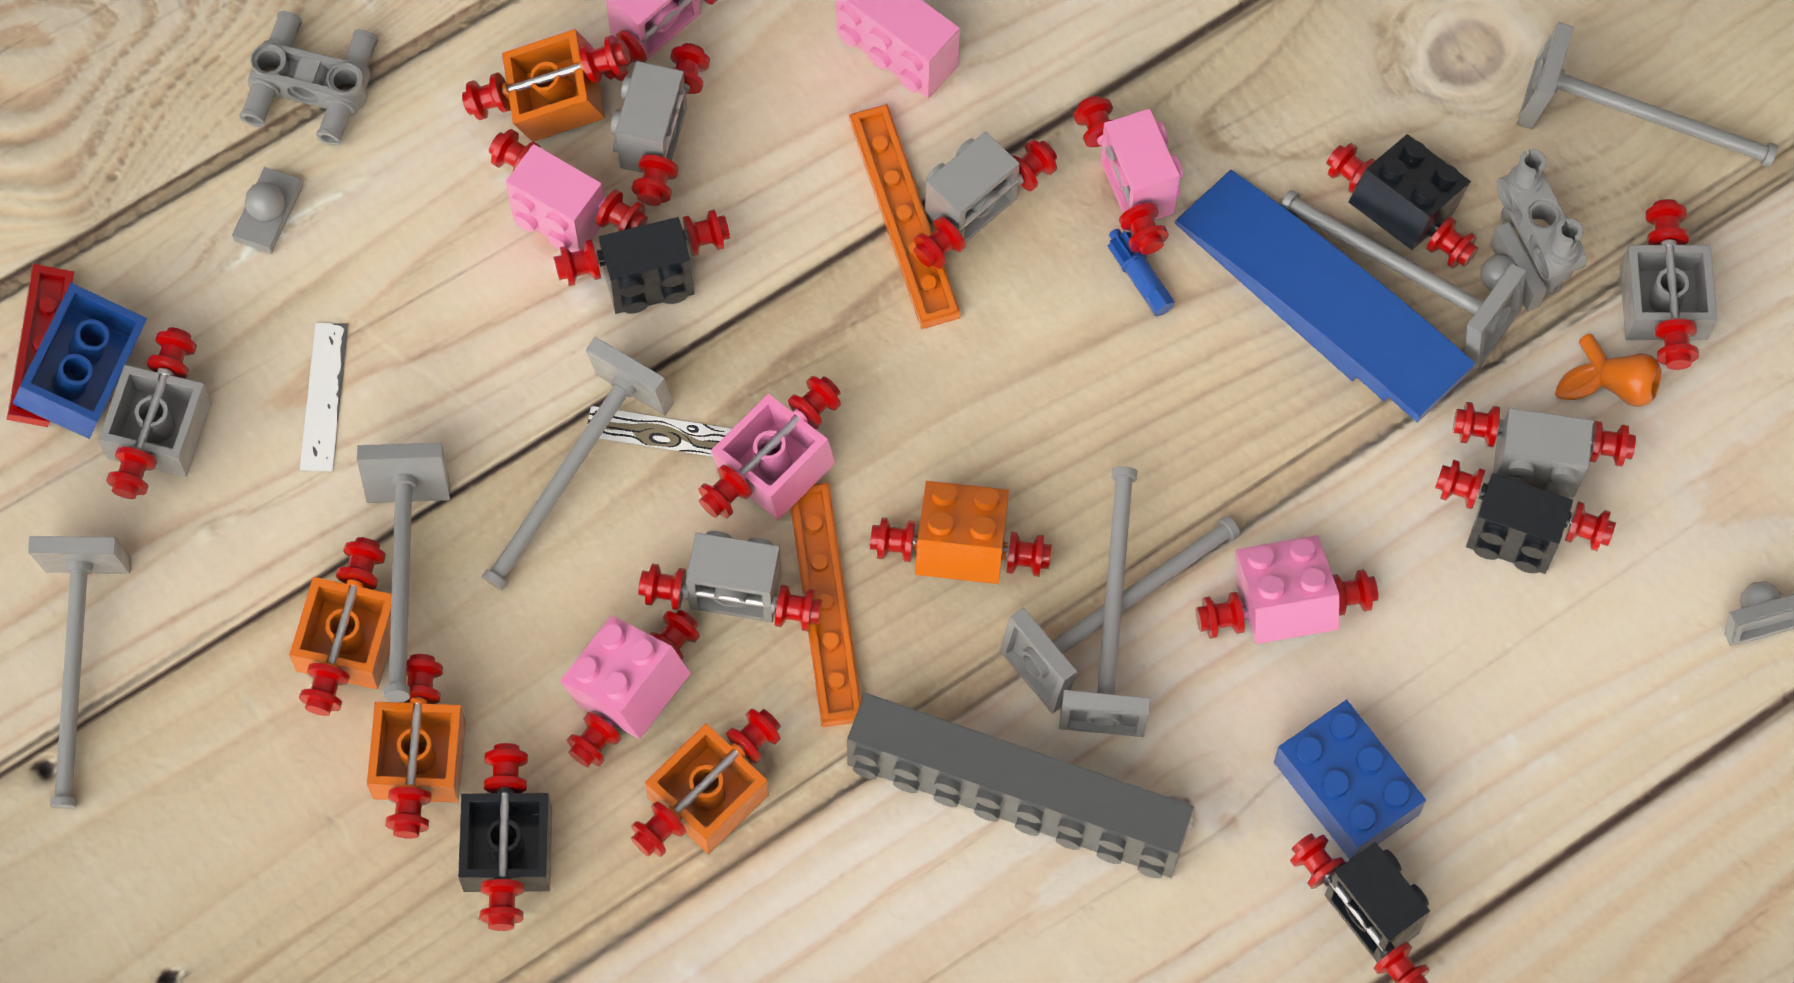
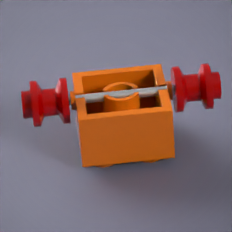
M576 29L503 52L502 58L506 81L499 72L491 74L489 84L480 86L475 80L466 83V91L462 93V101L469 115L474 114L478 120L487 119L489 109L498 107L503 113L511 111L513 124L534 142L606 119L600 87L602 72L612 69L617 76L625 74L626 64L630 63V54L623 40L618 41L614 35L605 37L604 46L594 49Z
M926 481L919 532L916 533L915 538V521L909 520L904 528L891 527L889 519L885 517L881 518L880 525H872L870 550H877V559H884L888 552H896L902 554L904 562H911L914 546V550L917 551L915 575L999 584L1001 560H1006V556H1008L1006 573L1013 574L1017 566L1030 567L1033 576L1040 577L1041 569H1049L1052 544H1044V535H1037L1034 542L1020 541L1017 532H1011L1009 548H1007L1008 543L1004 542L1009 497L1008 489Z
M357 537L355 541L345 543L343 552L350 557L348 566L339 567L336 572V578L342 583L317 577L312 578L289 656L296 672L308 674L313 678L311 689L301 690L299 699L306 704L305 709L316 715L329 716L331 711H339L341 709L342 701L336 696L338 686H344L349 683L378 690L390 651L392 594L373 590L377 588L379 581L372 574L374 565L383 564L386 554L379 549L380 544L369 538Z
M412 654L407 660L406 676H408L407 685L410 687V698L404 701L405 703L376 701L374 703L367 786L373 799L390 800L396 804L395 814L386 817L385 826L393 830L394 836L404 839L418 838L420 832H425L429 829V820L421 816L423 805L431 802L459 803L466 720L461 705L437 704L440 702L441 693L433 688V680L443 675V666L435 662L434 656L428 654Z
M750 709L746 713L748 724L741 731L730 728L726 732V736L732 743V746L705 723L645 781L647 798L654 803L651 805L654 816L646 824L635 821L631 825L635 833L631 840L641 852L648 857L652 853L662 857L666 853L664 842L672 834L682 837L686 833L709 855L769 796L768 780L746 759L756 764L761 759L758 749L766 741L777 744L781 740L777 732L781 726L772 714L765 709H762L760 712Z

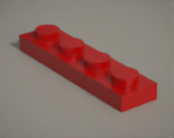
M33 263L6 420L42 427L49 426V420L14 405L13 401L70 283H73L74 271Z

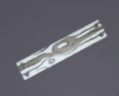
M591 406L587 425L599 407ZM618 410L599 439L713 457L711 450L732 429Z

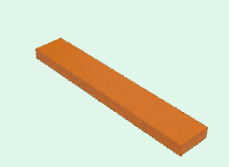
M888 104L849 114V122L920 328L925 329L960 319V310L945 267L943 266L941 269L934 266L926 267L914 253V248L916 247L914 237L919 233L929 236L932 234V230Z
M829 482L814 484L790 508L803 596L808 589H813L816 591L815 598L822 599L819 624H811L808 632L822 727L853 723L861 704Z

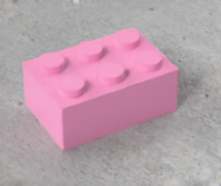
M836 0V28L839 37L851 47L857 46L867 53L870 60L880 69L885 70L887 68L897 75L900 82L912 92L918 91L926 98H929L958 67L960 28L924 1Z

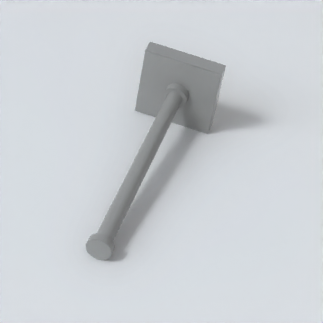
M1558 22L1536 57L1518 117V125L1532 129L1554 96V93L1560 89L1761 160L1760 164L1769 168L1773 163L1778 149L1776 144L1769 142L1767 145L1564 74L1565 69H1562L1574 29L1573 26Z
M1290 190L1281 203V206L1290 213L1299 216L1473 314L1474 316L1467 324L1465 354L1475 362L1474 369L1477 371L1522 310L1526 271L1511 263L1488 297L1482 301L1301 200L1300 194L1294 190Z
M597 337L593 338L586 352L596 375L609 382L613 388L492 569H486L483 573L482 578L500 590H503L506 586L505 578L626 397H634L664 416L674 403L663 376Z
M442 442L357 445V462L367 503L395 502L389 684L384 687V698L390 702H404L410 698V687L406 685L412 502L450 500L451 486Z
M1119 466L1112 469V479L1116 482L1097 693L1064 690L1059 729L1144 737L1149 716L1150 698L1114 695L1132 482L1137 480L1136 469Z
M1229 516L1222 517L1217 521V527L1123 591L1121 613L1224 541H1233L1238 538L1240 531L1234 520ZM1105 604L1053 641H1051L1024 607L1010 616L1000 652L1052 714L1061 708L1064 690H1071L1077 674V670L1063 654L1103 626Z
M29 536L28 553L46 573H70L55 796L50 797V807L74 809L76 808V798L72 797L87 574H130L131 557L115 537Z

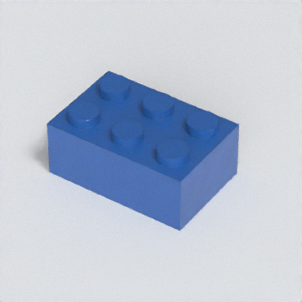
M70 283L18 389L13 404L90 439L147 318Z
M1347 699L1278 746L1274 764L1349 860L1374 842L1377 844L1381 843L1418 817L1426 802L1425 797Z

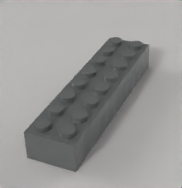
M865 693L847 738V765L853 767L852 770L862 777L876 779L879 776L894 781L893 785L896 788L908 793H917L920 790L934 795V800L942 805L957 807L960 804L974 809V813L985 820L996 822L1000 818L1014 823L1015 828L1025 834L1038 836L1039 833L1052 836L1056 838L1055 841L1059 845L1068 849L1079 850L1080 847L1097 852V857L1106 862L1120 864L1123 861L1138 866L1137 870L1140 873L1152 878H1162L1163 875L1172 878L1194 806L868 693Z

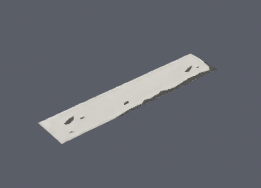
M315 323L300 470L333 472L348 324Z

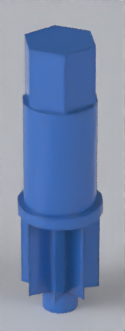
M1119 228L1109 233L1111 240H1109L1110 243L1107 246L1120 264L1122 271L1127 273L1154 315H1164L1174 307L1175 301L1147 261V255L1131 251L1128 244L1129 239L1132 237L1130 232L1126 233L1124 231L1121 233Z

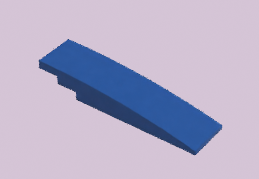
M1232 170L1226 173L1175 220V224L1347 378L1352 382L1358 378L1384 402L1390 398L1417 423L1457 386L1475 366L1473 360L1372 275L1312 228Z

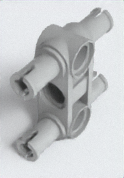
M280 11L277 14V20L269 40L264 41L251 54L250 62L252 69L248 77L250 92L240 113V119L252 126H264L273 97H281L325 108L326 112L316 133L317 139L328 145L339 146L349 117L355 115L367 102L368 94L366 87L371 75L368 64L377 45L378 38L369 31L355 30L345 59L293 48L292 46L299 27L302 25V19L292 12ZM279 66L274 71H264L267 67ZM344 85H355L350 90H340Z
M1529 149V154L1524 151L1520 156L1519 164L1513 167L1508 175L1497 179V191L1504 206L1501 211V218L1504 223L1509 222L1512 227L1517 228L1539 275L1547 287L1545 294L1552 295L1554 289L1556 293L1560 291L1563 281L1570 278L1574 271L1586 266V254L1580 241L1583 235V228L1577 220L1566 217L1543 171L1547 162L1545 155L1539 150ZM1533 219H1543L1550 226H1539Z

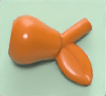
M1587 334L1580 338L1579 344L1590 363L1580 365L1568 371L1559 381L1555 391V396L1558 399L1576 400L1594 393L1603 386L1617 395L1626 404L1642 407L1655 399L1660 386L1662 370L1657 359L1649 354L1638 353L1607 359L1593 334Z

